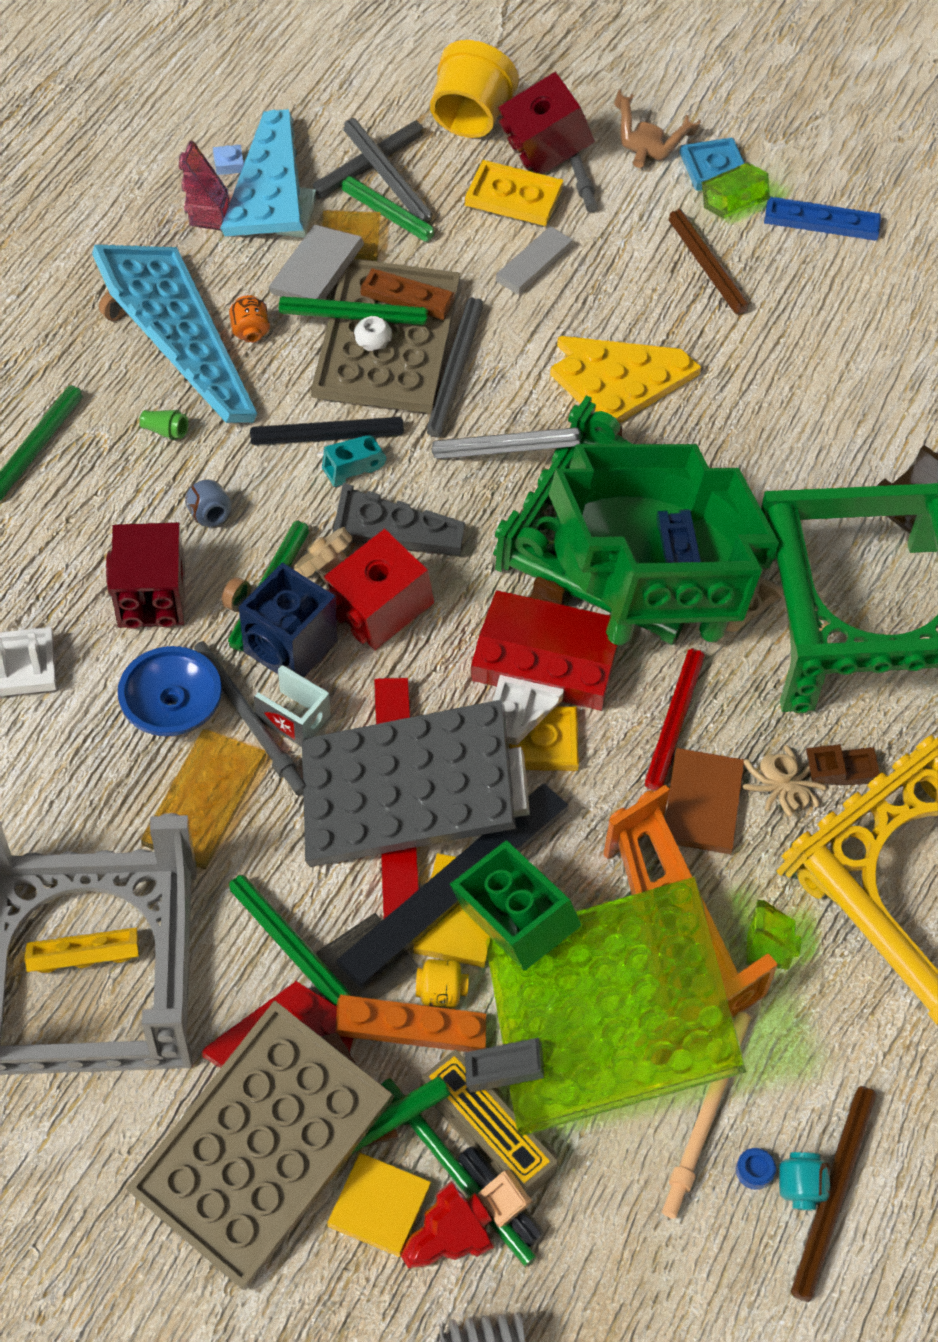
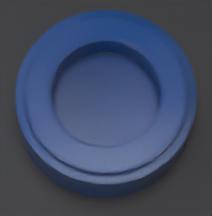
M760 1148L745 1150L740 1155L736 1164L738 1180L745 1187L753 1190L767 1187L772 1182L776 1173V1164L773 1157L767 1151Z

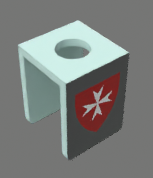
M281 665L278 669L280 692L309 710L300 718L264 695L257 693L254 696L255 713L262 723L302 747V741L305 738L314 737L331 717L330 694ZM318 715L314 723L311 725L315 716Z

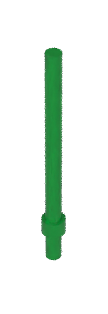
M391 1078L386 1079L381 1084L395 1096L391 1103L405 1096ZM421 1113L403 1123L405 1126L410 1125L467 1197L473 1193L477 1195L482 1190L421 1116ZM491 1217L493 1221L489 1224L522 1265L524 1267L529 1266L537 1256L510 1223L499 1228Z

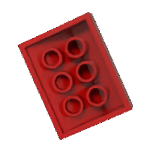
M496 590L477 641L471 663V680L497 687L499 677L503 675L564 689L561 702L602 711L618 645L611 643L606 634L610 615Z

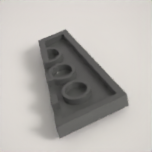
M343 483L333 532L345 527L352 536L351 543L365 544L385 528L406 549L460 556L465 522L428 510L424 512L413 510L410 508V504L397 501L395 504L380 499V494L371 491L365 494L354 490L353 485Z

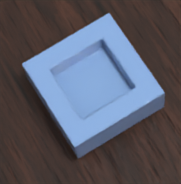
M241 145L213 147L216 175L241 173L244 166Z

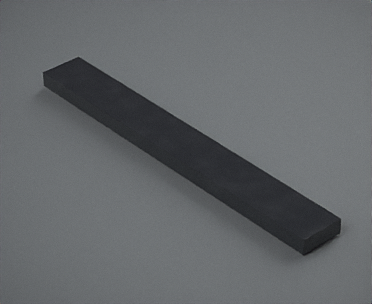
M545 783L541 784L528 796L530 815L515 817L516 829L484 834L341 955L337 959V965L360 988L366 987L460 905L450 883L506 840L521 852L568 811L569 804Z

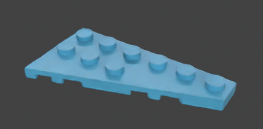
M289 109L263 112L221 225L224 236L304 230L301 220L302 208L299 202L298 168L295 162L296 149L293 139H295L293 118Z

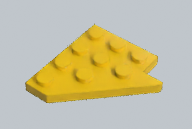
M560 336L557 340V346L568 357L551 366L550 375L580 404L586 395L592 397L591 402L596 404L595 412H607L614 416L620 424L699 376L701 366L682 349Z

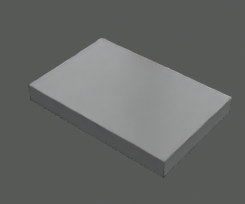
M313 225L269 285L271 294L281 297L324 300L364 245L362 237Z

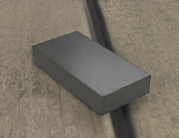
M539 1038L465 1052L466 1086L471 1093L545 1078L542 1043Z

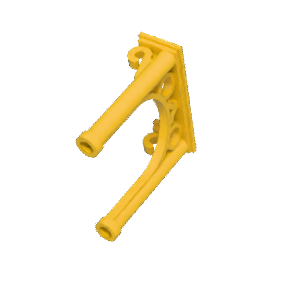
M931 734L916 746V750L910 755L906 753L891 766L894 772L889 776L882 772L867 785L870 790L862 796L859 792H856L842 804L845 808L843 812L836 815L832 811L817 824L820 829L816 833L811 835L809 831H806L791 844L792 847L781 856L784 862L776 871L780 876L785 873L788 878L797 873L800 884L811 896L820 899L827 895L839 905L929 1010L928 1016L938 1025V969L886 910L876 886L877 859L883 844L890 834L909 821L922 817L938 816V737L935 739ZM920 782L924 791L935 800V803L920 801L914 794V786ZM903 786L902 797L905 802L904 805L895 806L885 801L886 798ZM871 811L875 820L872 832L862 826H852ZM849 837L860 839L866 848L865 859L852 860L846 857L842 852V842ZM829 843H831L830 850L826 847ZM862 870L863 888L848 871Z

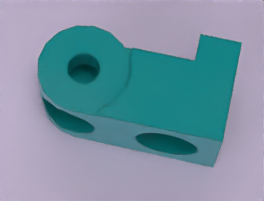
M362 436L325 446L322 469L333 487L343 485L346 482V478L362 474L363 472L371 473L379 470L385 464L387 458L373 436Z

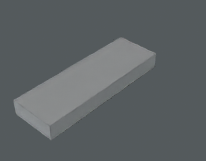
M551 226L548 227L496 273V281L519 295L572 247L573 239Z

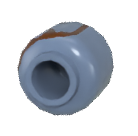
M201 480L193 484L185 496V505L195 522L201 526L213 527L223 523L229 517L232 510L229 496L223 487L214 480Z

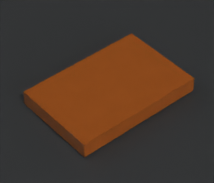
M676 748L665 821L678 846L731 855L744 759Z

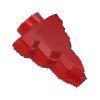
M450 1181L436 1193L437 1202L425 1212L424 1226L410 1236L400 1256L408 1268L428 1266L442 1257L457 1260L469 1253L478 1257L494 1248L493 1241L484 1227L493 1220L475 1193L465 1198L458 1190L456 1184Z

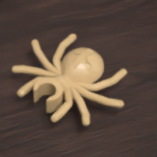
M788 745L784 746V751L787 755H765L760 763V773L748 759H745L744 765L748 771L766 785L744 784L743 789L754 792L773 791L765 803L766 811L771 810V805L778 795L779 802L788 817L793 816L799 804L802 810H804L809 800L815 807L820 805L817 798L807 787L825 791L827 789L826 785L812 781H800L810 773L809 765L803 772L797 775L799 767L796 756Z

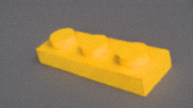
M137 927L26 943L25 951L26 971L50 973L62 967L75 966L77 968H85L97 962L112 961L121 963L130 960L132 957H139Z

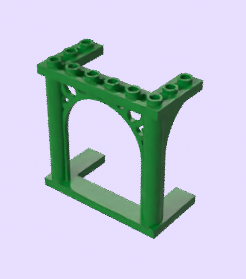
M938 483L765 491L761 510L779 541L773 560L778 562L790 630L791 663L780 698L781 711L799 714L814 711L826 674L839 673L841 675H849L855 672L873 671L875 673H884L891 670L919 671L922 669L938 668V632L936 631L938 627V614L919 629L902 634L883 635L852 627L841 621L827 609L815 590L800 520L917 515L907 542L909 553L938 552ZM820 620L827 621L829 624L819 631V628H822L823 625ZM842 632L846 635L847 641L844 643H828L827 638L832 633Z

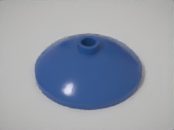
M180 646L159 647L141 654L126 667L118 684V700L126 719L141 731L157 736L182 735L199 728L215 713L222 693L220 676L213 663L201 653ZM172 701L177 702L176 704H173V705H167L169 702H172Z

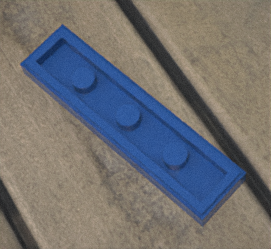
M768 196L764 224L877 241L881 214Z

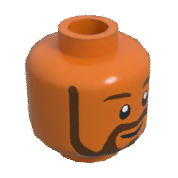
M252 295L239 297L229 309L232 333L237 338L252 343L259 341L268 333L270 321L267 305L262 300Z

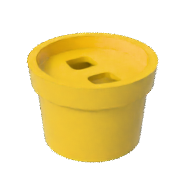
M475 40L455 41L446 46L441 54L437 69L438 79L430 101V110L434 119L453 134L467 138L485 136L492 130L500 114L497 107L510 100L519 86L518 71L513 62L503 52L489 44Z

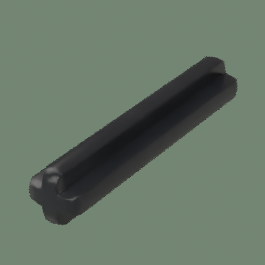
M471 1146L459 1155L458 1161L481 1189H484L498 1176L475 1147ZM526 1208L509 1222L528 1247L535 1245L543 1237V1229Z

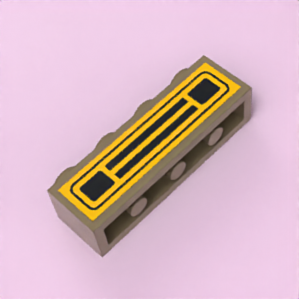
M456 1049L421 1076V1086L436 1077L444 1079L450 1090V1095L433 1106L470 1147L473 1146L479 1151L498 1175L510 1169L529 1197L556 1175L558 1161L556 1160L557 1154L547 1141H539L530 1131L531 1126L528 1120L520 1112L513 1113L505 1104L506 1099L498 1087L470 1093L466 1086L465 1058Z

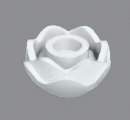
M376 316L362 319L354 330L357 344L367 351L383 349L392 339V332L388 323Z

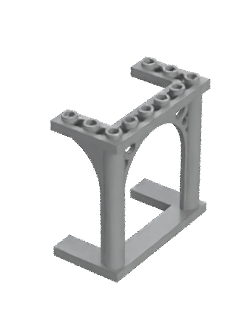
M166 813L161 816H150V833L154 852L138 849L128 853H114L102 850L94 854H78L66 851L59 855H42L31 852L23 856H12L0 822V1075L192 1068V1052L187 1034L191 880H197V865L188 815L180 816L175 813ZM116 882H128L126 886H116L114 884ZM157 882L155 889L150 894L143 897L134 895V889L138 883ZM57 884L54 888L43 887V885ZM18 885H33L37 889V895L32 900H24L17 896L15 888ZM83 891L111 894L137 908L152 929L156 949L153 1009H142V1027L146 1041L1 1046L8 955L13 938L26 918L52 899ZM8 902L19 908L20 912L9 916L13 909L12 906H8ZM157 902L159 911L150 910L148 905Z

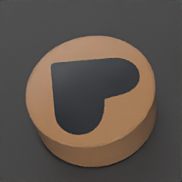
M109 292L103 295L99 302V312L110 321L122 318L126 311Z
M239 577L230 580L222 594L223 606L238 612L239 606L251 594V584Z

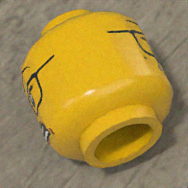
M428 959L425 961L423 968H417L416 997L421 998L424 1006L456 1008L460 1002V996H468L469 974H461V965L456 960Z

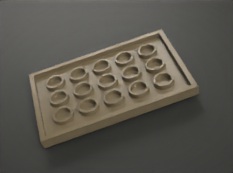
M353 259L339 278L334 298L336 301L391 305L361 296L360 288L371 268L455 292V299L444 320L427 315L425 325L387 322L392 332L391 341L388 342L385 348L372 351L365 350L356 342L354 330L361 320L329 318L311 388V398L431 414L457 299L460 273Z
M274 1000L125 1189L242 1290H247L395 1096Z

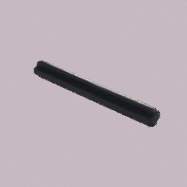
M402 417L254 426L250 428V441L252 445L352 439L368 435L373 437L396 436L403 434L404 424Z

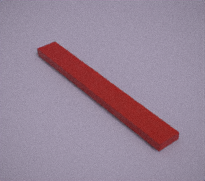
M408 677L374 679L376 724L410 718ZM416 847L381 854L384 919L419 890Z

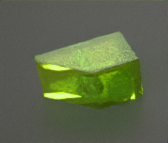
M757 900L748 927L745 965H751L769 953L778 964L777 969L789 970L793 957H799L801 951V936L795 935L796 921L765 900Z

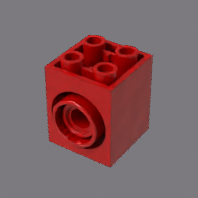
M385 528L323 576L327 591L336 596L337 621L340 623L346 622L351 627V632L357 641L361 644L367 643L374 651L435 603L428 569Z

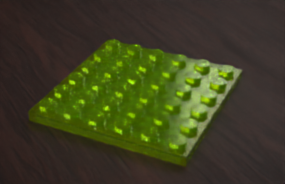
M695 877L577 911L576 913L582 926L526 971H523L491 937L487 939L486 948L503 1045L539 1038L542 1043L545 1078L510 1085L516 1127L521 1136L747 1072Z

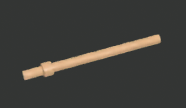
M738 1012L679 1167H674L669 1180L671 1188L662 1209V1213L669 1218L677 1217L685 1193L691 1191L696 1178L693 1173L751 1021V1016L744 1012Z

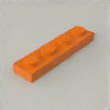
M340 995L337 1000L335 1033L342 1037L469 1052L486 1048V1013Z

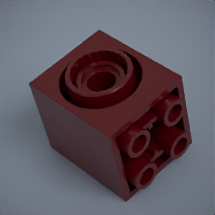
M556 71L497 107L502 116V119L498 120L506 135L510 134L507 140L514 152L521 153L519 158L526 170L532 169L534 173L543 175L595 142L581 106Z
M179 522L112 525V551H108L106 555V580L108 594L112 597L118 628L137 629L153 626L169 628L184 625L185 557Z

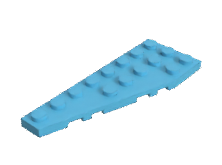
M95 244L92 251L93 258L110 295L225 423L254 422L257 412L177 247Z

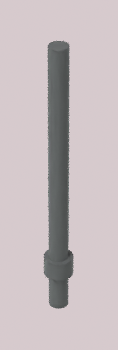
M578 152L570 157L577 179L576 188L579 196L584 200L587 211L593 212L598 208L594 197L595 188L592 180L587 176L580 153Z
M204 641L198 642L194 646V650L207 657L216 667L223 692L273 761L272 767L280 778H285L296 795H302L306 784L295 770L297 765L289 754L283 753Z

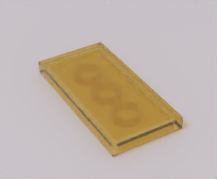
M204 728L154 816H161L166 813H175L180 816L188 815L196 865L206 870L265 761L266 751ZM149 824L141 838V844L154 850Z

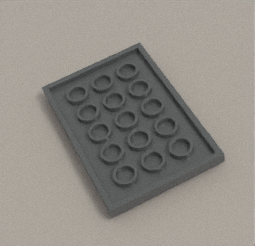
M501 699L309 737L302 741L303 781L306 784V787L303 788L305 861L309 867L516 829L505 706Z

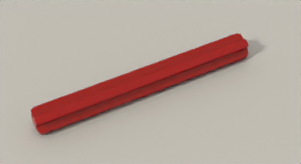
M691 648L687 651L645 778L644 785L647 789L656 791L664 785L703 665L705 654L701 650Z

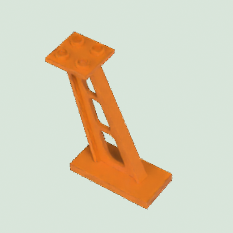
M666 784L656 791L649 790L645 792L636 804L628 809L625 807L620 808L610 817L603 853L609 859L618 852H621L666 1023L650 1035L643 1064L652 1075L735 1018L738 1012L745 1011L765 997L778 965L770 954L767 953L740 973L737 972L664 819L670 792ZM646 834L649 835L665 872V875L655 882L649 880L638 840ZM665 886L672 888L687 923V927L671 938L666 935L655 899V893ZM687 939L695 942L712 981V989L694 1002H689L685 997L673 958V949Z

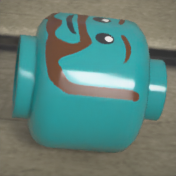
M790 1152V1158L780 1163V1196L784 1200L792 1201V1209L816 1211V1203L825 1202L829 1199L830 1166L827 1162L821 1160V1154Z

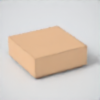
M510 1169L503 1171L477 1194L499 1228L507 1225L533 1202Z

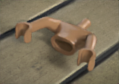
M622 89L618 90L614 105L621 110V143L625 148L636 152L633 160L635 167H643L646 157L660 161L664 160L686 135L694 136L697 133L701 120L698 119L697 123H692L688 120L689 115L685 116L682 126L669 137L665 144L662 142L664 131L656 125L640 122L635 130L632 131L631 102L634 94L631 93L630 97H624L621 94Z

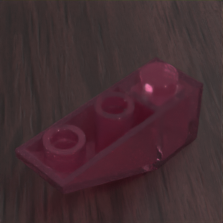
M189 141L186 151L181 152L179 158V169L183 170L184 175L182 179V192H186L184 212L188 213L190 226L222 231L221 225L230 204L228 189L196 143Z

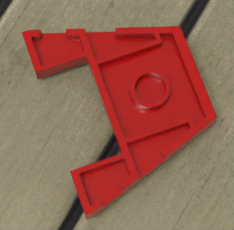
M295 981L207 1045L202 1051V1057L221 1069L274 1000L319 1036L335 1033L337 1007ZM340 1036L350 1053L354 1038Z

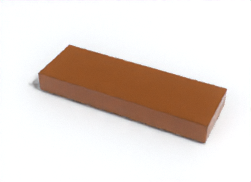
M371 268L360 288L361 296L391 305L423 307L427 309L428 316L441 320L445 319L455 299V292Z

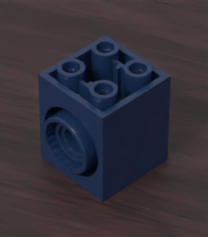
M283 562L239 606L244 653L278 674L279 667L283 665L300 676L305 677L338 642L336 596Z

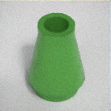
M144 410L140 415L139 423L142 429H148L173 441L177 438H184L187 433L188 417L186 414H182L180 410Z

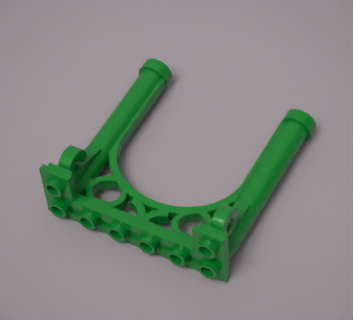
M586 395L580 406L574 405L568 422L571 423L570 428L577 427L580 429L582 434L581 444H632L618 435L621 427L614 416L603 411L595 412L596 404L591 402L592 397ZM575 447L557 448L551 460V467L549 470L544 468L539 476L536 491H530L523 503L524 510L520 516L519 512L513 510L507 521L502 520L499 523L495 532V538L498 539V542L493 552V555L496 556L495 570L499 572L503 569L509 571L510 567L531 577H541L547 581H554L564 588L566 593L612 613L611 607L601 599L586 593L575 584L555 556L554 543L549 545L548 539L539 532L543 529L556 531L559 520L558 515L556 518L542 516L549 505L553 506L549 492L555 469H569ZM685 623L636 625L661 636L660 640L674 645Z

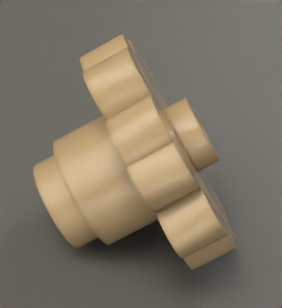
M342 527L330 536L320 537L307 548L309 552L294 565V570L306 578L317 571L324 580L323 576L348 558L342 550L352 541V536L345 527Z

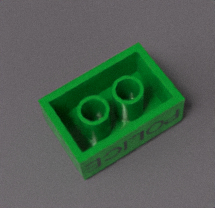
M507 840L450 883L462 909L523 971H526L582 926L571 900Z

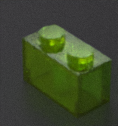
M747 162L703 181L704 208L725 219L770 199L768 172Z

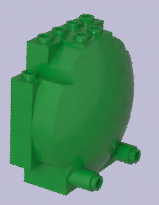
M576 444L570 468L555 469L549 497L559 518L554 537L557 558L562 568L575 584L586 593L601 599L611 607L612 613L606 629V634L611 643L624 645L630 641L636 624L701 622L699 631L704 640L717 642L724 637L729 621H744L762 569L771 567L779 541L739 468H709L697 444ZM690 509L701 562L665 563L660 533L657 528V511L667 510L668 513H679V510Z

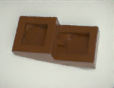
M841 744L806 748L812 782L833 785L869 784L880 774L874 747L844 751L841 749Z

